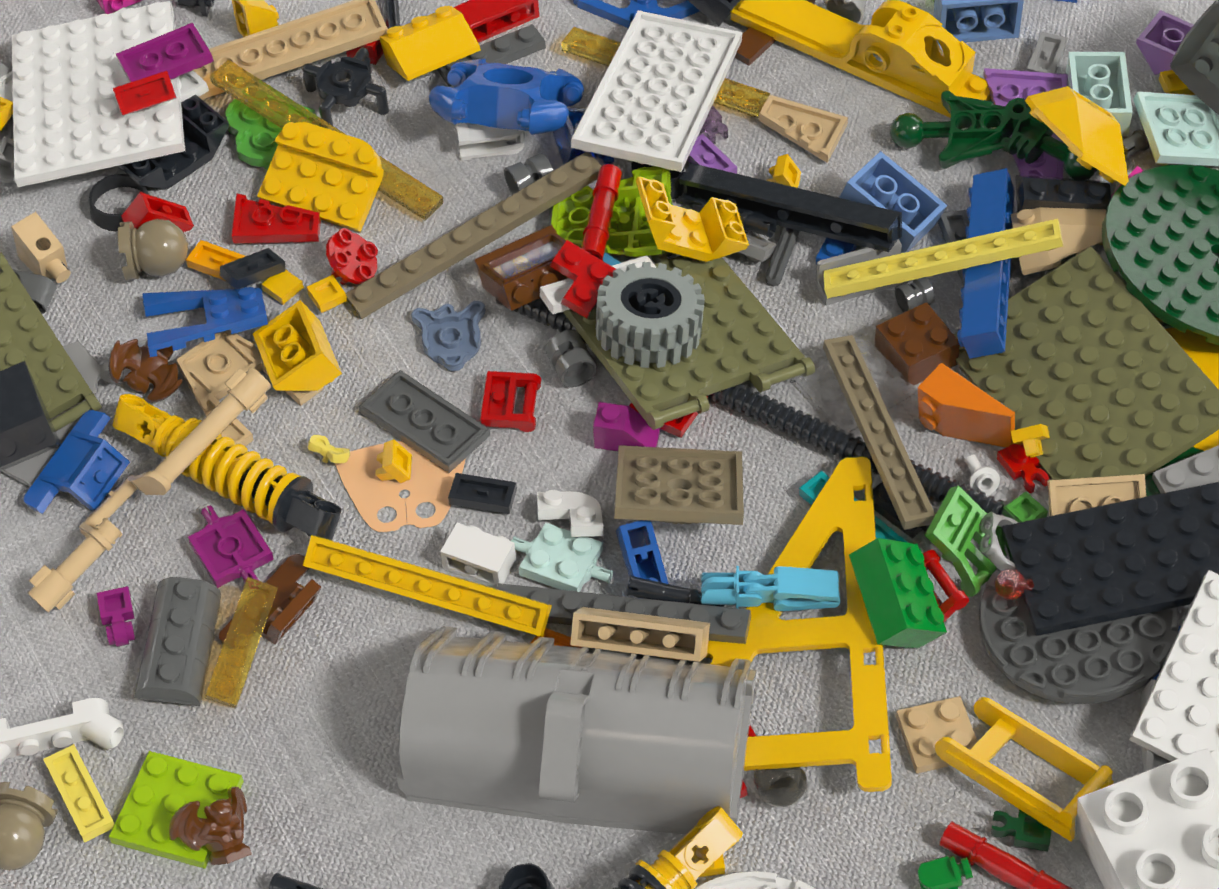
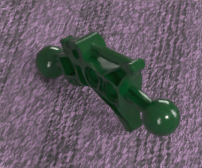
M944 91L941 94L942 105L950 113L951 121L923 122L916 114L904 113L897 116L890 127V136L894 143L899 147L907 149L916 147L923 141V138H949L946 147L938 156L940 167L943 169H947L961 161L992 154V151L1002 149L1011 155L1017 153V158H1025V162L1028 164L1036 161L1045 152L1062 161L1066 173L1073 179H1090L1098 170L1094 167L1089 170L1082 166L1076 160L1078 157L1068 149L1065 143L1053 138L1054 132L1044 122H1040L1029 113L1031 108L1024 98H1015L1009 101L1006 106L994 105V102L955 96L950 91Z

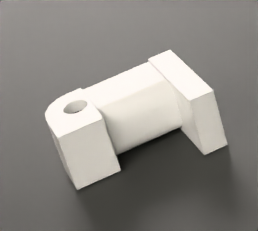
M468 123L456 124L461 161L497 155H513L522 151L525 145L523 130L500 129ZM510 140L515 141V143L512 145H509L506 142Z

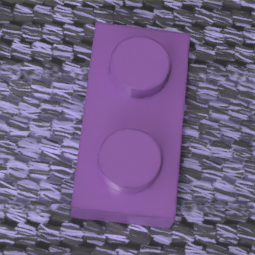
M704 134L697 137L687 159L689 163L737 174V166Z

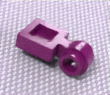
M129 587L98 592L97 599L102 625L112 624L106 626L109 645L116 644V647L129 645V641L135 640L132 621L125 622L135 619Z

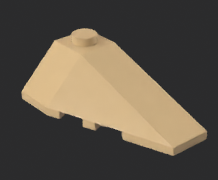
M1039 207L1024 209L1018 213L1011 214L1013 228L1054 219L1059 220L1063 247L1019 257L1022 274L1027 275L1053 269L1061 265V259L1073 254L1078 255L1090 246L1096 244L1103 245L1102 222L1105 218L1106 209Z

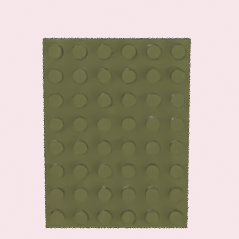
M1092 246L1008 299L1004 353L969 359L965 347H960L959 356L956 358L957 366L972 384L1015 412V430L1038 424L1048 427L1050 438L1041 440L1043 455L1036 457L1040 461V468L1048 474L1050 480L1145 474L1146 477L1219 430V389L1148 309L1128 292L1124 282Z

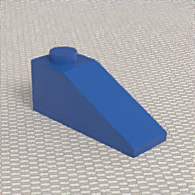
M640 520L619 526L616 529V534L629 577L633 575L634 577L669 584L652 522Z

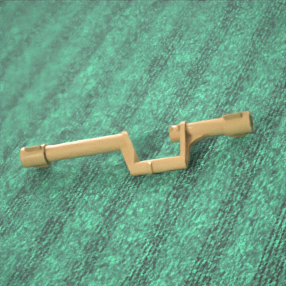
M253 367L246 373L239 368L224 383L229 388L227 391L228 395L153 471L136 476L129 475L114 492L111 490L108 493L109 497L79 526L81 533L86 537L85 540L56 569L52 568L50 570L44 565L29 580L34 587L28 594L44 610L49 613L55 606L60 610L75 595L72 591V584L105 550L109 552L113 548L111 544H115V540L121 537L122 533L108 518L137 489L145 495H165L171 489V483L243 410H250L254 413L268 399L265 393L270 389L271 384L261 373Z

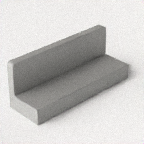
M897 240L890 252L864 248L818 261L816 286L825 304L830 305L903 284L896 283L828 299L824 290V270L901 254L902 244L900 240Z

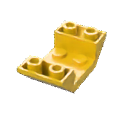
M639 176L635 180L648 224L659 250L708 262L745 250L749 246L736 203L711 197L700 212H696L692 209L671 205L663 183Z

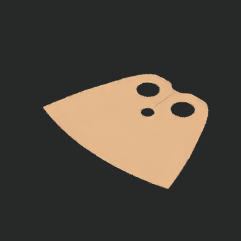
M397 441L412 454L410 480L399 483L396 479L382 481L375 475L376 469L382 467V464L376 458L379 453L383 452L384 444L350 451V457L346 463H335L341 480L364 521L377 532L396 531L404 525L424 528L433 527L441 523L451 507L448 497L455 474H462L466 458L448 473L404 442ZM401 490H408L410 496L401 498L399 493ZM424 502L432 503L436 509L434 515L429 518L419 517L416 514V508L419 504ZM383 507H392L396 510L397 516L393 521L383 523L377 518V512Z

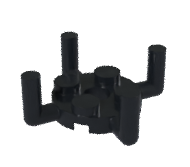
M360 48L354 57H340V61L332 63L330 60L321 67L308 63L303 65L302 71L306 91L314 92L318 89L320 98L324 99L319 106L323 128L333 129L330 109L334 104L354 107L367 94L376 96L378 113L380 115L389 113L386 89L383 86L372 83L369 52L366 48ZM346 78H347V79H350V80L347 81V82H338V81H343V80H345Z

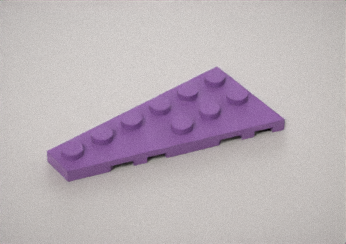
M984 68L983 72L994 105L1006 106L1009 101L1015 98L1026 99L1030 95L1066 87L1068 82V74ZM1053 133V138L1063 142L1055 133ZM1045 152L1031 164L1026 163L1025 158L1018 159L1017 153L1013 155L1020 175L1063 178V162Z

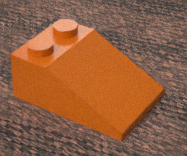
M940 363L917 387L919 420L928 430H935L942 436L1000 447H1008L1014 444L1011 431L1015 430V412L943 363Z

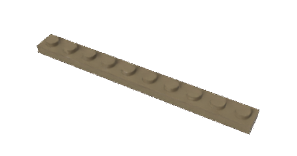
M590 152L581 154L346 293L348 303L361 319L365 318L597 180L601 165Z

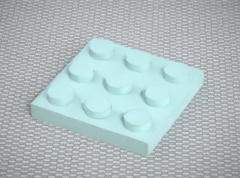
M1152 92L1136 93L1133 101L1156 163L1219 166V115L1196 95Z

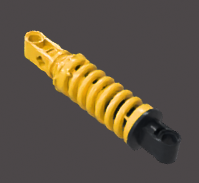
M123 394L119 397L112 426L116 430L124 432L141 443L152 447L158 455L167 457L202 420L194 417L185 422L184 419L177 415L171 416L165 411L152 406L141 397ZM220 434L181 473L186 477H191L198 484H204L207 489L218 492L225 499H230L234 504L243 506L245 510L256 513L258 517L269 521L281 532H286L296 527L310 537L311 535H316L333 540L342 511L338 505L313 494V483L309 478L299 476L294 472L287 474L285 467L281 465L274 466L273 461L268 458L261 459L259 453L248 451L247 447L241 443L235 444L234 440L228 436L222 437Z

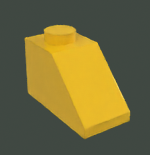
M232 0L237 29L243 37L278 26L279 14L273 5H268L264 0Z

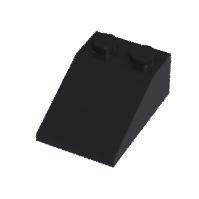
M26 361L0 371V468L5 470L61 445Z

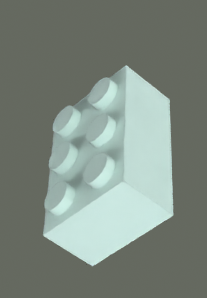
M1069 52L1065 74H1068L1067 86L1110 112L1120 124L1121 135L1128 136L1133 112L1125 52Z

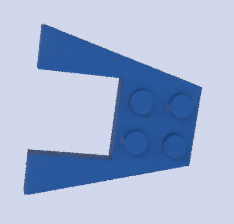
M245 287L238 290L222 289L143 293L146 317L204 308L206 316L205 324L147 333L150 357L158 356L157 350L172 346L173 351L186 348L187 341L203 338L204 342L214 340L216 333L231 330V334L268 324L261 288Z

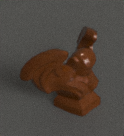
M138 339L127 341L121 345L120 341L117 340L114 344L108 364L112 381L118 383L122 371L130 369L131 372L125 376L123 381L127 382V385L132 390L145 394L149 383L151 382L154 385L153 391L145 398L146 402L157 403L165 400L179 388L183 381L182 379L177 380V364L168 365V360L174 353L172 346L157 350L158 356L150 357L147 341L142 347H139Z
M236 786L230 787L228 789V799L216 800L204 808L207 817L205 819L198 817L199 801L186 803L172 816L169 826L170 839L175 840L178 837L187 847L194 851H199L204 845L212 852L209 857L211 865L229 864L252 855L250 847L242 843L244 838V814L247 813V804L243 791Z

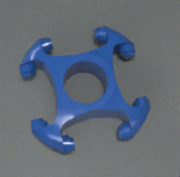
M476 59L453 64L447 75V80L454 88L446 86L434 87L430 92L429 102L431 108L441 118L455 125L457 123L479 124L500 129L529 131L531 135L556 131L563 127L569 116L567 107L581 101L584 88L582 82L576 76L560 68L557 71L548 72L534 67L487 63L486 59Z

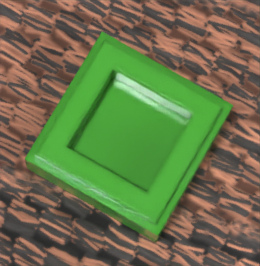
M1024 492L1007 504L1002 514L1020 523L1047 517L1048 511L1029 493Z

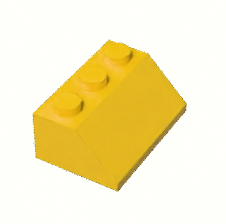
M452 6L439 7L435 10V13L428 16L415 17L411 20V23L391 27L387 30V34L379 36L387 65L407 81L481 51L480 45L463 14Z
M301 300L269 321L267 325L252 333L272 386L276 391H318L342 374L320 320Z

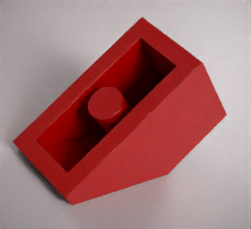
M142 192L137 195L122 214L123 221H132L136 229L143 223L154 219L169 220L183 232L189 231L194 227L185 206Z

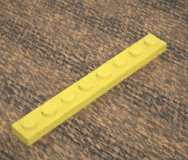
M1049 220L824 270V290L828 299L1063 247L1059 220Z

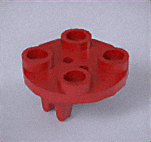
M347 228L340 229L329 238L326 244V256L330 266L333 268L331 275L335 279L341 277L340 284L345 285L348 282L362 284L375 276L378 250L374 243L366 241L360 235L351 232Z

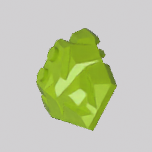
M657 166L632 170V177L620 181L619 196L614 203L613 216L608 230L610 236L606 243L605 252L631 257L664 254L666 251L659 250L656 246L635 180L639 176L663 183L668 201L673 205L670 195V170ZM589 185L555 204L552 211L551 225L557 234L580 248L584 238L583 231L588 225L589 212L594 199L593 190Z

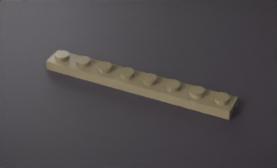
M853 335L824 340L823 350L904 530L930 525L935 517V512Z

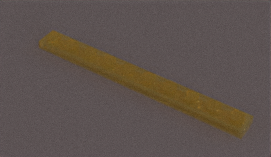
M229 59L210 75L213 85L282 129L289 122H307L345 134ZM379 156L384 174L378 191L426 221L443 204V196Z

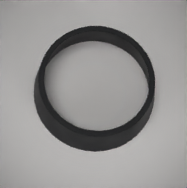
M114 174L101 179L93 186L89 194L90 215L93 222L102 229L118 231L120 222H124L122 219L123 213H104L94 206L95 202L107 191L120 187L135 188L149 195L146 187L140 186L127 174Z

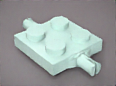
M549 523L544 524L538 536L531 542L515 536L511 540L515 544L516 551L526 554L519 566V575L560 590L580 592L582 586L592 577L608 584L613 577V570L597 566V560L603 551V542L589 537H571V531Z

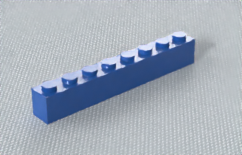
M1007 168L973 175V184L969 188L971 207H967V216L970 222L969 226L965 229L967 239L1013 229L1011 214L1014 212L1015 188ZM1011 258L962 269L965 287H961L963 308L959 309V317L962 327L958 329L957 336L960 347H965L969 359L1005 352Z

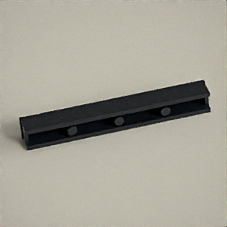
M690 163L687 170L679 178V184H683L684 194L681 196V202L693 205L696 199L708 202L711 197L729 200L732 203H736L739 211L750 210L753 211L754 215L775 219L778 226L885 252H890L897 240L902 237V212Z

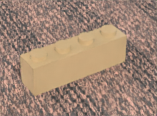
M581 607L573 613L570 645L700 662L707 656L710 623Z

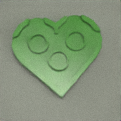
M254 92V97H246L242 100L237 97L228 105L225 112L229 122L228 131L236 136L239 160L251 166L263 167L268 170L278 146L275 139L285 124L289 122H307L312 124L316 118L314 109L269 94Z

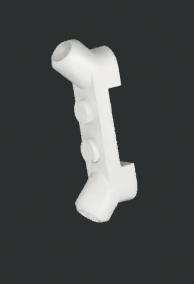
M89 698L72 702L73 714L10 728L6 718L0 719V766L8 758L21 755L30 756L39 751L55 747L65 748L73 743L90 740L107 750L115 748L124 736L123 723L109 715L108 703L101 698Z

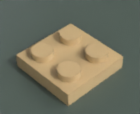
M961 696L905 708L896 712V719L916 774L951 766L943 761L935 751V744L940 738L950 737L969 750L978 742Z

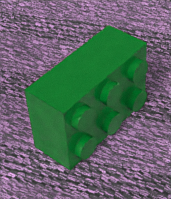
M877 538L849 554L878 645L918 649L947 633L944 615L937 604L933 592L934 585L928 577L924 565V556L918 544Z

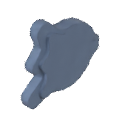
M473 301L461 312H456L451 304H444L435 311L417 308L412 312L413 323L422 331L424 352L431 360L443 365L447 370L458 371L462 369L465 363L473 358L480 349L481 333L478 325L486 312L483 302Z

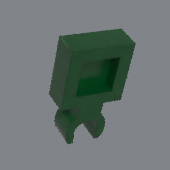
M1020 809L1018 818L1011 817L1003 811L994 812L992 821H1000L1005 826L998 827L992 825V836L998 838L1014 836V846L1048 852L1052 832L1050 828Z

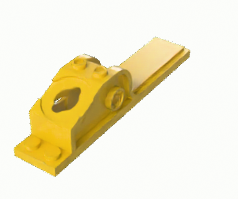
M741 0L731 11V20L748 28H754L774 37L773 39L949 118H951L950 113L942 105L941 94L944 91H950L955 96L985 101L991 99L986 80L972 74L976 52L943 28V24L930 13L903 1H884L874 12L871 24L869 25L858 24L806 0ZM873 53L878 55L882 59V61L877 60L873 56Z

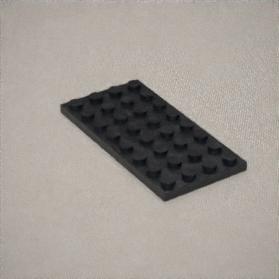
M1219 482L1002 526V535L1010 559L1015 564V574L1036 636L1192 604L1208 570L1219 575Z

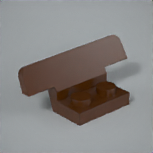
M300 554L291 555L220 631L219 639L225 647L234 652L252 631L276 645L316 601L321 590V586L313 579L305 587L297 583L310 569L303 566L305 556Z

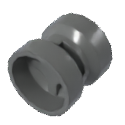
M926 277L914 279L910 285L903 283L895 287V298L902 312L909 311L926 302L929 305L935 302L933 287Z

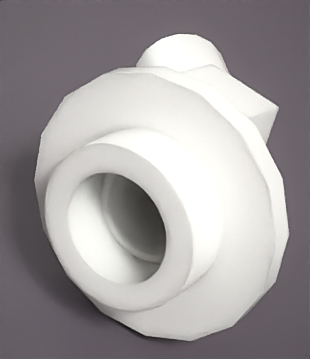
M975 454L968 456L964 461L972 473L968 479L970 488H976L977 493L983 491L986 493V496L995 492L1000 483L997 471L989 466L982 467Z

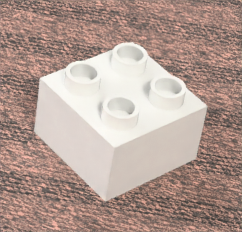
M1208 748L1078 798L1076 833L1104 889H1219V767Z

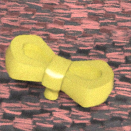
M313 435L308 441V450L320 453L323 456L322 461L324 463H328L329 460L332 463H346L350 457V449L337 448L330 445L325 436Z

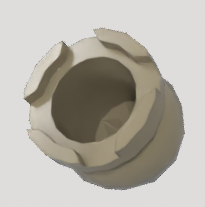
M154 219L143 223L138 229L134 228L132 221L120 222V227H118L119 253H125L127 266L122 267L126 280L139 279L142 270L151 276L163 277L175 273L185 263L189 244L184 232L171 221Z
M0 782V869L8 871L18 870L32 863L43 849L45 839L44 827H49L53 824L58 809L52 808L54 803L52 798L35 788L26 785L24 790L21 791L9 788L10 782Z

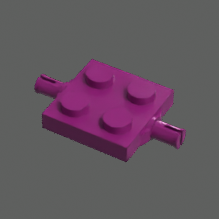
M211 505L207 506L208 511L204 507L201 510V514L208 524L202 530L188 536V540L212 581L219 588L242 577L249 590H254V585L258 588L261 582L253 571L274 560L272 551L250 517L243 509L231 516L219 518Z

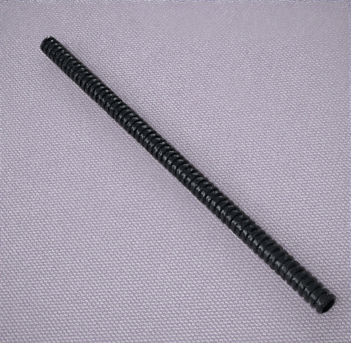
M542 298L512 310L519 312L521 315H527L530 319L535 318V321L543 322L544 325L551 326L555 330L558 329L559 332L567 330L577 331L563 312L552 314ZM496 299L497 304L503 305L499 300ZM743 384L707 395L708 399L712 397L713 401H720L723 406L729 404L730 409L734 410L737 408V412H745L748 417L754 416V419L757 421L762 419L763 424L768 425L770 423L772 428L776 429L779 427L781 432L787 431L790 436L796 435V438L799 440L804 438V441L808 444L813 442L814 447L818 448L821 446L823 451L830 450V454H838L841 459L853 457L868 458L873 473L879 474L862 437L858 436L855 438L853 433L846 434L844 429L838 431L835 425L829 427L828 422L824 421L821 423L819 418L815 417L812 419V415H804L801 410L795 411V408L792 406L787 408V405L783 402L778 404V400L774 398L770 400L769 396H762L761 392L756 391L753 393L752 388L748 387L745 389ZM911 460L928 498L933 496L935 501H943L949 489L959 485L958 480L950 481L949 476L945 475L942 477L940 472L933 473V469L929 467L924 469V465H915V461ZM965 483L959 485L986 513L1002 514L1004 509L1003 500L995 501V497L992 495L986 497V493L983 491L977 493V489L974 487L968 489V485Z

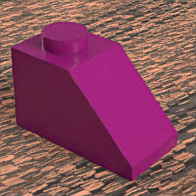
M599 402L593 424L594 448L618 451L619 446L657 447L660 428L652 430L643 417L630 406Z

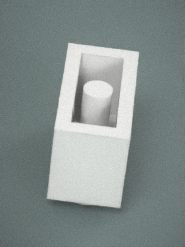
M458 522L440 551L444 570L496 589L498 583L503 584L516 562L514 542H511L504 536H494L481 531L478 527L466 526Z

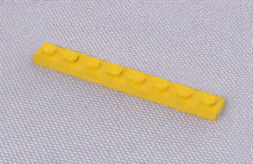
M311 535L303 566L540 637L544 636L552 607L550 604L316 535Z

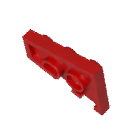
M236 193L232 227L233 244L319 242L320 212L290 205L278 207L271 205L268 200L260 199L257 202L248 200L246 195Z

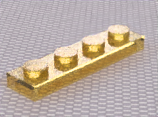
M247 577L205 694V699L236 709L278 587Z

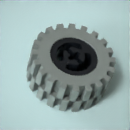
M642 262V267L636 268L633 263L627 265L625 272L620 268L614 270L613 278L607 275L603 280V285H600L598 289L595 329L598 341L601 340V347L605 351L611 349V356L618 360L621 356H624V363L633 365L634 361L641 362L640 367L649 368V363H656L657 368L665 367L667 360H670L674 365L680 362L681 355L688 358L692 355V348L697 349L699 339H701L705 300L704 294H701L702 288L698 283L693 285L694 278L689 274L682 277L681 269L674 267L672 271L667 270V264L659 263L658 268L651 267V262Z

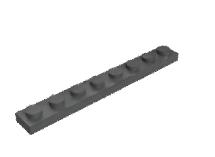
M498 583L497 586L499 590L552 605L547 623L572 625L573 613L581 607L708 622L710 623L709 640L746 644L751 621V611L747 609Z

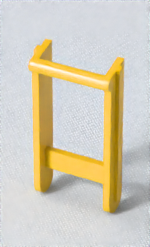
M987 697L979 698L974 704V712L980 720L991 726V728L970 750L950 737H942L935 744L937 755L952 767L1072 842L1075 838V817L1077 816L1078 798L1114 784L1112 769L1107 765H1102L1101 767L992 699ZM1012 739L1081 782L1084 786L1063 809L989 761Z

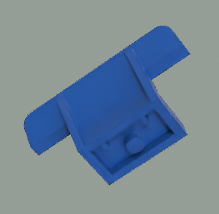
M89 410L81 416L25 494L24 502L29 508L43 514L59 490L69 492L90 511H95L130 463L127 458L105 439L98 438L111 419L107 414Z

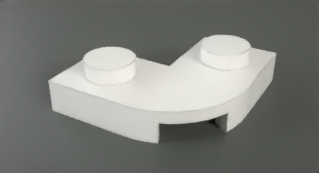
M549 490L537 492L538 520L569 519L571 537L603 536L601 506L595 498L573 491L560 492Z

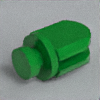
M947 855L921 863L918 870L919 883L922 889H958V887H962L961 877L965 876L966 880L973 878L967 857L960 859V863L957 864L954 856L948 857Z

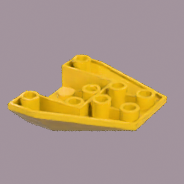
M1068 86L1030 95L1026 98L1025 101L1031 108L1029 113L1040 122H1044L1068 146V149L1078 157L1076 160L1082 166L1089 170L1094 167L1100 171L1099 175L1113 184L1116 180L1126 186L1129 180L1119 122L1110 112Z

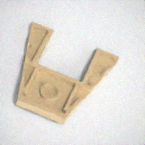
M230 330L216 333L214 340L202 341L176 359L180 372L206 417L220 403L219 400L228 394L229 388L224 383L239 368L246 373L253 367L258 372L263 370L268 375L259 349L255 348L254 343L236 333L231 334ZM322 387L318 391L285 392L302 406L324 390V388ZM237 418L221 433L222 437L228 436L233 439L235 444L241 443L247 446L254 441L253 434Z

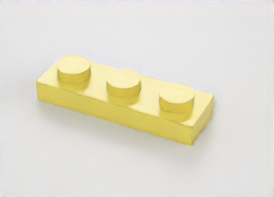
M73 744L44 758L45 765L84 843L113 829V819L75 745Z

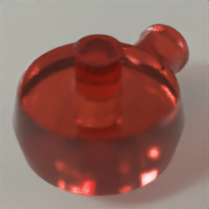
M1014 569L1003 570L995 581L996 592L1002 598L1008 600L1017 599L1022 595L1024 589L1032 590L1034 587L1031 579L1025 580L1024 576Z

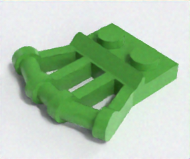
M958 485L949 489L924 536L943 553L941 556L943 559L952 562L961 579V590L967 596L973 597L980 592L981 586L989 580L997 567L970 542L973 538L980 545L985 534L981 531L979 524H981L982 519L988 513ZM997 526L995 533L1003 555L1006 557L1002 527ZM968 560L978 569L977 574H974Z

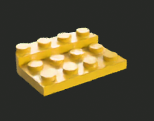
M289 122L285 124L275 139L278 146L257 197L281 207L290 205L320 212L321 220L361 233L384 174L377 152L364 140L311 123Z

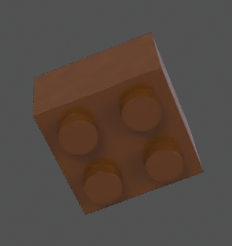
M927 302L876 326L874 349L906 389L923 382L940 363L949 368L957 365L956 358L959 356L960 348L958 339Z

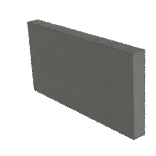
M401 370L359 405L361 414L448 473L455 469L490 436L489 428Z

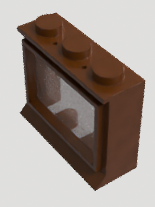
M549 225L474 259L483 288L511 311L541 298L540 287L569 279L550 267L552 260L566 240L557 234L552 225Z

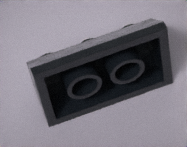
M1016 175L1017 213L1024 209L1039 207L1107 209L1111 200L1110 183L1102 180H1080Z

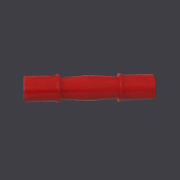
M605 164L599 169L596 186L592 193L594 199L589 212L588 225L583 231L584 238L581 247L602 261L606 243L610 236L608 230L613 216L614 203L619 196L618 189L622 176L620 168L612 164Z
M953 821L947 826L939 842V846L962 859L967 857L969 865L973 866L976 864L996 878L1017 889H1072L1046 874L1044 870L1037 871L1014 855L987 843V838L980 837Z

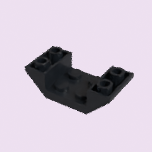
M195 94L181 102L185 151L123 164L118 167L140 186L169 189L213 159L229 127V122Z

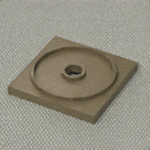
M619 446L614 519L648 520L673 524L711 523L743 525L742 451Z

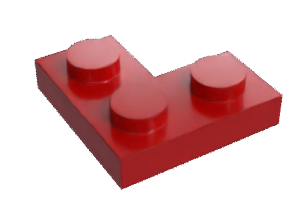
M566 240L554 257L550 266L574 281L563 297L561 304L586 319L597 305L599 286L603 285V280L607 275L613 278V271L616 270V268Z

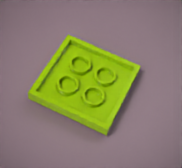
M149 751L114 824L109 839L112 844L206 869L212 852L204 845L199 851H194L187 847L178 837L175 840H171L169 837V826L172 816L186 803L199 801L198 817L207 818L204 808L216 800L228 799V789L230 787L236 786L241 789L244 783L243 777L240 774Z

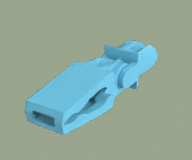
M736 566V573L705 572L701 575V603L704 605H736V608L739 609V607H757L766 602L774 603L776 611L836 608L840 604L838 571L778 566L774 568V574L764 575L758 571H739V566Z

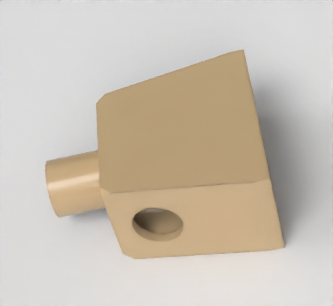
M36 211L11 226L17 255L34 274L42 275L49 279L54 278L57 283H62L69 278L71 271L67 268L64 248Z

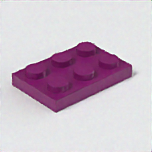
M193 23L116 53L118 62L129 82L163 71L168 72L170 79H175L182 74L214 62L210 50Z

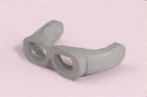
M989 512L981 522V531L985 535L980 542V551L998 569L1006 574H1013L1016 572L1015 564L1003 555L995 530L997 526L1002 527L1018 522L1012 518Z

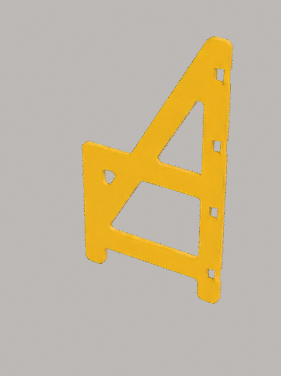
M853 457L845 458L839 462L767 574H774V568L778 566L810 569L832 533L836 531L842 532L844 539L847 613L843 616L781 620L779 617L783 611H776L774 603L765 602L757 607H746L747 610L751 611L746 644L708 640V650L705 658L713 659L710 663L712 665L731 667L732 662L736 658L750 660L751 663L757 654L831 648L849 649L854 716L853 728L842 731L748 737L744 771L853 764L857 769L858 787L864 792L885 791L892 785L883 645L877 644L849 554L876 539L871 463L868 458ZM865 489V501H854V491ZM875 651L876 665H864V653ZM881 739L882 754L870 753L869 740Z

